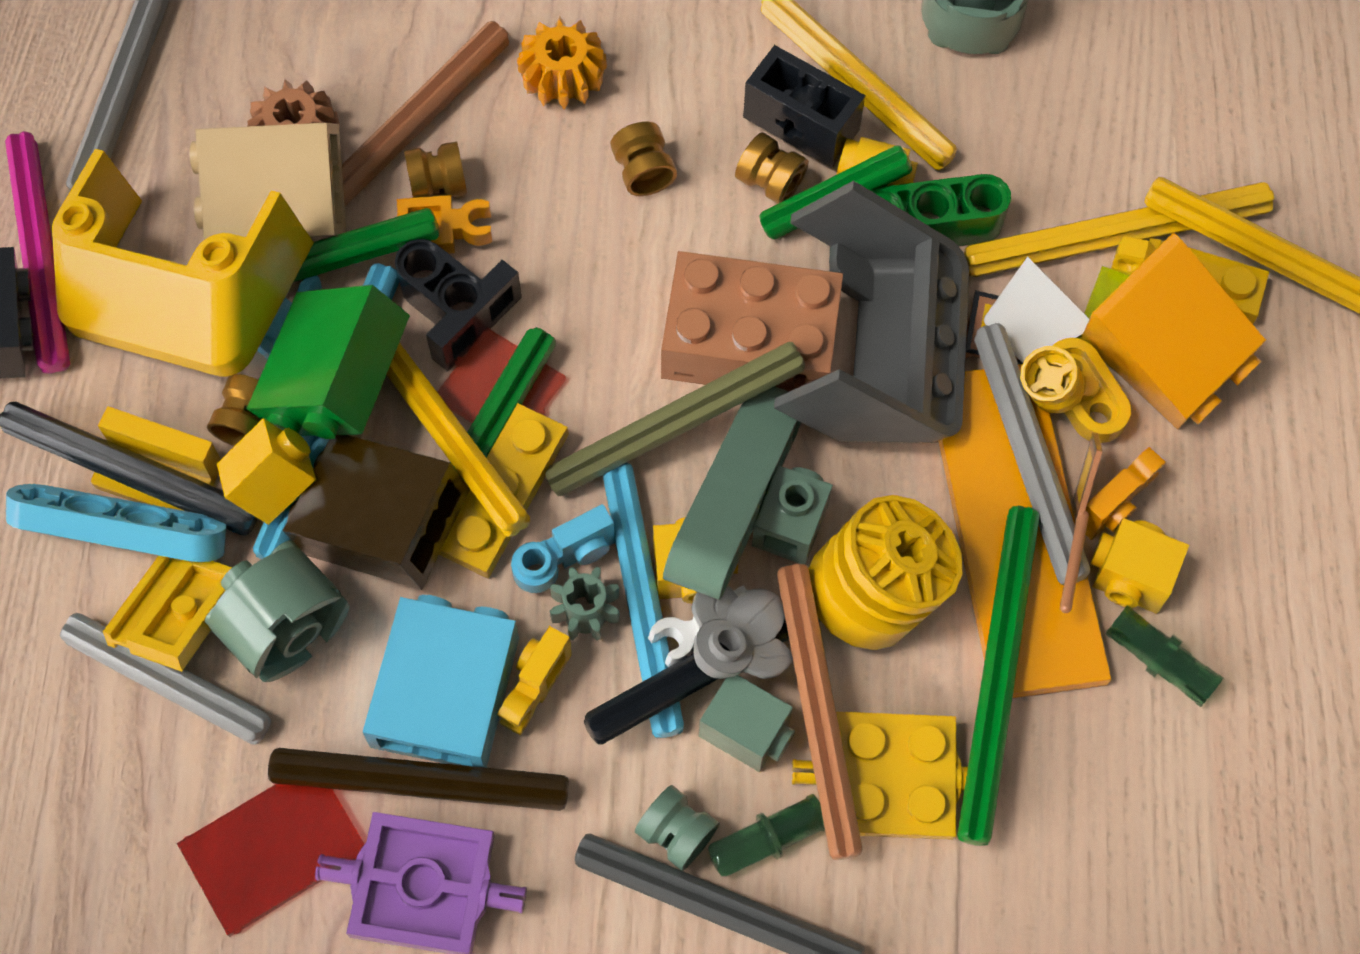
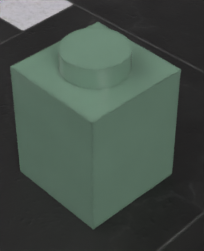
M739 675L727 677L700 719L699 737L760 772L769 757L778 762L789 746L796 731L788 726L793 707Z

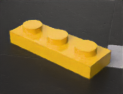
M517 403L487 459L527 511L546 477L545 473L548 467L555 461L569 432L567 426ZM470 489L439 555L489 579L512 537H507L502 533Z

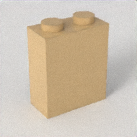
M310 123L195 129L196 141H192L190 145V164L193 173L199 174L200 196L195 198L194 217L198 229H203L204 240L219 233H231L246 237L271 190L280 192L309 236L336 235L346 232L339 124Z

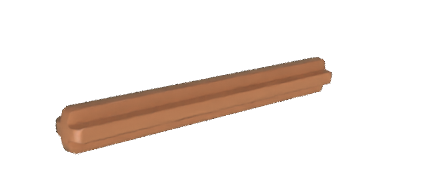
M495 21L487 22L342 164L344 206L366 187L509 45V34L505 28Z
M805 564L788 565L778 569L777 577L829 853L834 860L850 859L861 855L863 849L809 569Z

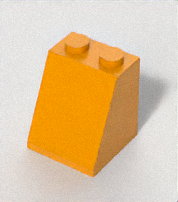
M1174 232L1092 312L1081 337L1082 340L1090 343L1097 350L1101 358L1176 429H1179L1189 418L1199 425L1222 402L1215 392L1229 379L1238 386L1262 362L1254 354L1266 341L1183 240Z

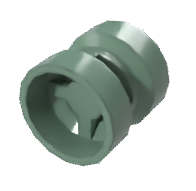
M670 785L656 798L642 816L635 828V833L648 844L658 843L667 850V859L681 871H684L703 851L716 833L720 823L705 811L695 812L688 805L687 796L675 786Z

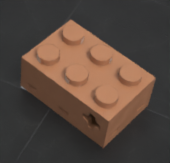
M678 251L661 347V379L706 385L787 342H793L797 346L805 362V369L803 372L776 385V387L792 391L830 374L843 273Z

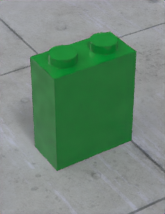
M374 285L296 292L247 409L281 430L290 428L300 436L334 439L336 435L363 434L410 315Z

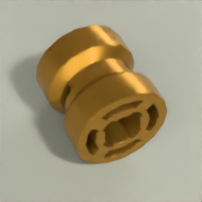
M643 121L630 124L619 130L610 141V147L615 160L624 166L622 179L626 189L634 196H648L658 193L671 185L677 177V170L672 157L663 151L665 139L662 131L654 122Z
M761 132L753 138L743 152L735 170V177L749 187L759 185L764 189L767 198L779 204L791 198L806 174L809 161L795 151L786 153L780 150L777 140Z
M457 141L441 144L436 156H432V151L425 152L421 148L404 150L413 198L432 197L440 194L439 189H444L445 193L451 195V197L467 195Z
M234 374L228 377L222 390V395L225 399L223 405L213 411L207 425L208 431L214 437L235 446L262 420L247 409L259 379L242 374Z

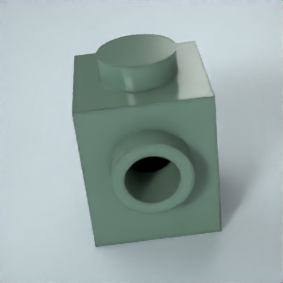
M778 465L754 525L752 547L806 565L829 506L833 485L824 482L823 478L812 470L802 467H794L791 470Z

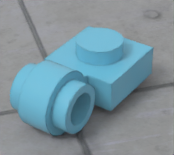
M603 504L552 529L551 538L541 542H528L520 546L514 552L511 560L512 574L516 584L526 592L541 593L550 589L552 584H555L559 574V564L562 563L565 569L577 562L580 565H588L602 558L609 551V546L615 543L614 522ZM535 564L543 566L539 570L535 571L527 569L531 565Z

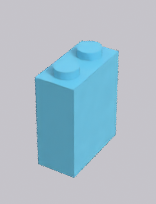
M419 595L417 600L400 597L362 732L370 748L444 764L487 768L499 721L497 713L504 702L519 643L516 621L510 620L505 612L495 608L481 606L476 607L474 612L452 608V604L449 601L437 596Z

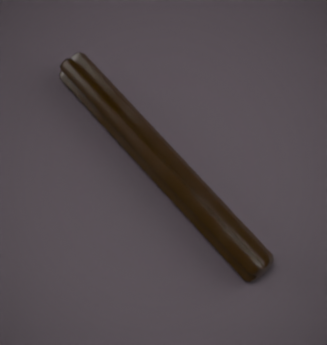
M288 748L274 749L268 762V779L275 784L557 811L565 809L568 800V777L558 774Z

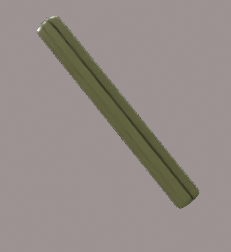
M787 342L550 465L545 473L547 481L557 496H563L803 372L805 362L797 346L793 342Z

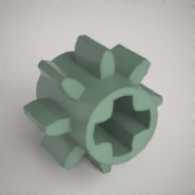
M571 567L569 568V579L564 586L558 584L551 585V597L555 601L562 603L550 610L552 623L566 621L570 640L573 641L579 633H591L598 641L601 639L600 628L604 625L605 621L610 623L619 622V610L608 604L619 598L618 584L604 586L601 581V568L596 567L591 574H578L577 570ZM585 597L589 604H594V608L584 611L581 604H576V600Z

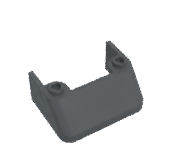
M855 181L842 186L791 214L792 225L830 246L829 271L843 273L841 291L859 301L854 373L852 376L840 369L776 397L774 409L841 442L935 443L957 434L961 429L963 421L969 267L960 247L948 237Z

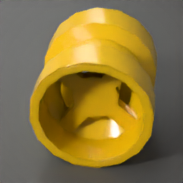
M1044 346L1034 350L1025 358L1021 366L1020 379L1023 388L1040 409L1049 413H1064L1072 410L1080 403L1085 393L1086 382L1075 359L1066 350L1057 346Z

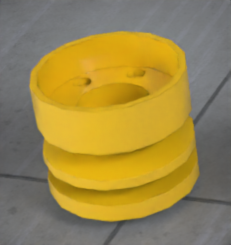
M898 495L873 498L861 507L841 527L840 531L831 537L814 555L808 568L819 620L831 634L854 647L869 650L892 647L956 592L963 574L962 553L948 525L935 511L915 499Z

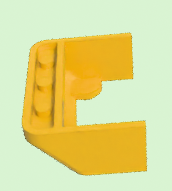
M95 149L52 224L56 301L60 321L76 337L220 377L232 376L241 372L250 364L314 242L280 192L271 190L246 237L231 233L212 235L198 245L187 265L117 248L120 239L142 203V199L105 151Z

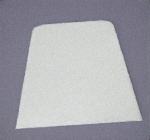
M1028 256L984 317L985 325L989 326L1000 323L1005 327L1013 352L1021 362H1024L1025 358L1038 348L1052 346L1059 340L1077 338L1082 335L1089 321V318Z

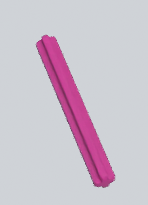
M23 131L19 134L8 135L5 140L22 265L23 268H29L31 301H28L30 317L32 318L36 362L43 373L52 374L67 370L70 366V357L65 325L60 321L57 313L53 244L38 144L34 140L32 133Z

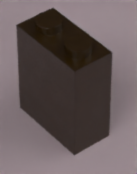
M336 435L334 439H329L324 451L317 456L314 462L313 471L316 480L292 505L283 532L309 557L422 590L470 488L450 462L350 435Z

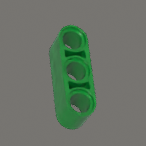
M991 174L884 186L870 190L948 237L958 246L994 240L1003 228L1011 202V191L1008 185L1001 178ZM974 206H984L989 208L991 212H982ZM921 213H933L939 218L929 219Z

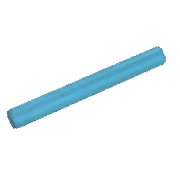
M625 463L604 474L603 481L610 517L614 522L615 543L643 682L668 668L665 660L670 651L667 637H662L654 643H651L648 639L652 626L658 620L663 619L634 471L631 464ZM680 701L649 718L652 734L656 738L672 737L683 732L684 721Z

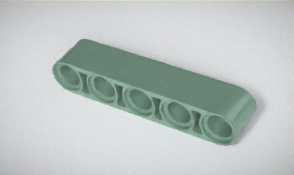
M774 386L742 403L673 542L663 572L664 580L721 600L753 532L755 522L778 465L783 466L802 423L774 409L775 398L790 391Z

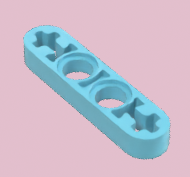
M41 484L18 485L8 489L6 492V522L10 526L21 530L193 562L217 560L225 552L226 524L204 514Z

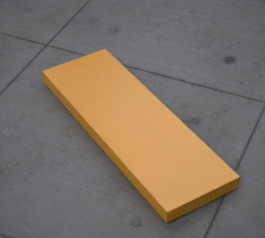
M985 369L965 371L961 429L957 434L939 441L985 661L1007 515L1012 506L1019 505L1032 508ZM1030 397L1075 524L1050 413L1040 409ZM1039 525L1013 698L1105 686L1111 681L1088 576L1086 579L1076 583L1072 610L1069 613L1061 612L1060 603L1064 585L1057 580Z

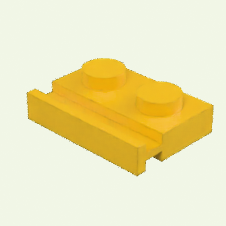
M158 555L103 630L107 645L113 648L121 645L129 648L130 653L182 672L211 631L210 627L205 623V618L226 591L221 586V580L232 567L215 561L193 562Z

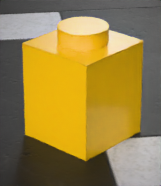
M263 418L217 463L225 499L269 525L316 480L309 457L311 450L307 442L296 431L290 428L281 430Z

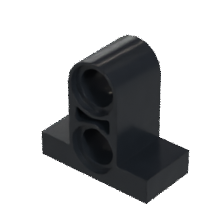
M417 239L409 241L401 246L396 254L395 266L403 297L410 305L435 324L426 334L432 360L447 372L522 298L519 272L504 260H501L481 280L445 250L429 240ZM418 271H433L432 274L424 278L412 277ZM464 301L474 304L467 310L459 311L452 309L454 305Z

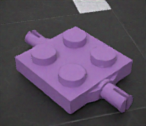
M373 812L367 841L357 855L356 860L320 854L317 861L320 867L316 866L315 879L318 881L324 880L350 885L353 905L346 932L349 938L445 954H472L477 925L486 912V908L491 907L522 914L527 894V887L492 883L489 864L495 838L493 831Z

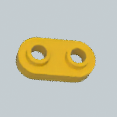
M1078 338L1059 340L1052 346L1066 350L1075 359L1086 382L1085 393L1080 403L1072 410L1064 412L1076 432L1086 440L1090 441L1092 432L1099 434L1101 443L1113 441L1122 434L1131 416V405L1127 396L1097 350L1090 343ZM1090 413H1102L1106 417L1107 422H1095L1091 418Z

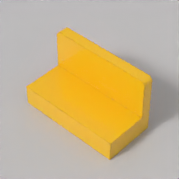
M107 406L98 424L107 441L209 485H214L219 474L217 463L221 458L212 442ZM94 472L91 478V483L96 489L134 502L182 510L99 473Z

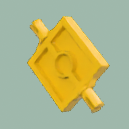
M836 711L860 836L953 840L956 837V804L961 791L965 789L968 767H961V760L956 750V716ZM792 759V785H817L815 774L808 773L814 772L812 760Z

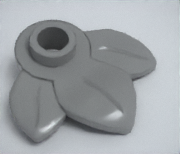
M729 585L721 600L699 592L696 593L691 608L700 629L694 638V659L698 667L705 674L713 678L723 679L737 676L744 671L759 678L768 679L779 676L793 662L790 649L782 641L775 638L782 628L785 619L782 600L777 594L760 588L747 590L737 596ZM719 642L724 644L730 651L722 648Z

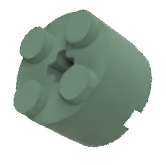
M922 0L921 12L925 26L928 29V37L936 46L948 47L967 54H999L1008 48L1009 43L1018 34L1029 0Z
M289 540L280 544L270 555L254 565L249 561H242L231 568L221 580V586L226 591L207 614L205 623L249 673L253 674L256 679L259 677L263 682H272L290 674L313 656L306 647L319 635L326 643L335 635L347 616L349 604L341 595V592L293 541Z

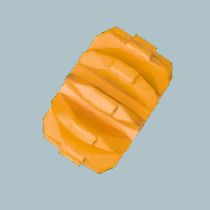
M559 16L555 27L549 28L539 22L536 28V35H524L521 43L522 52L519 53L517 58L518 72L521 73L523 86L527 90V94L538 93V99L543 106L553 99H558L559 104L565 110L569 99L575 98L586 104L589 98V91H600V87L603 84L604 70L607 68L606 54L601 49V40L597 32L586 33V27L581 20L573 26L567 27Z

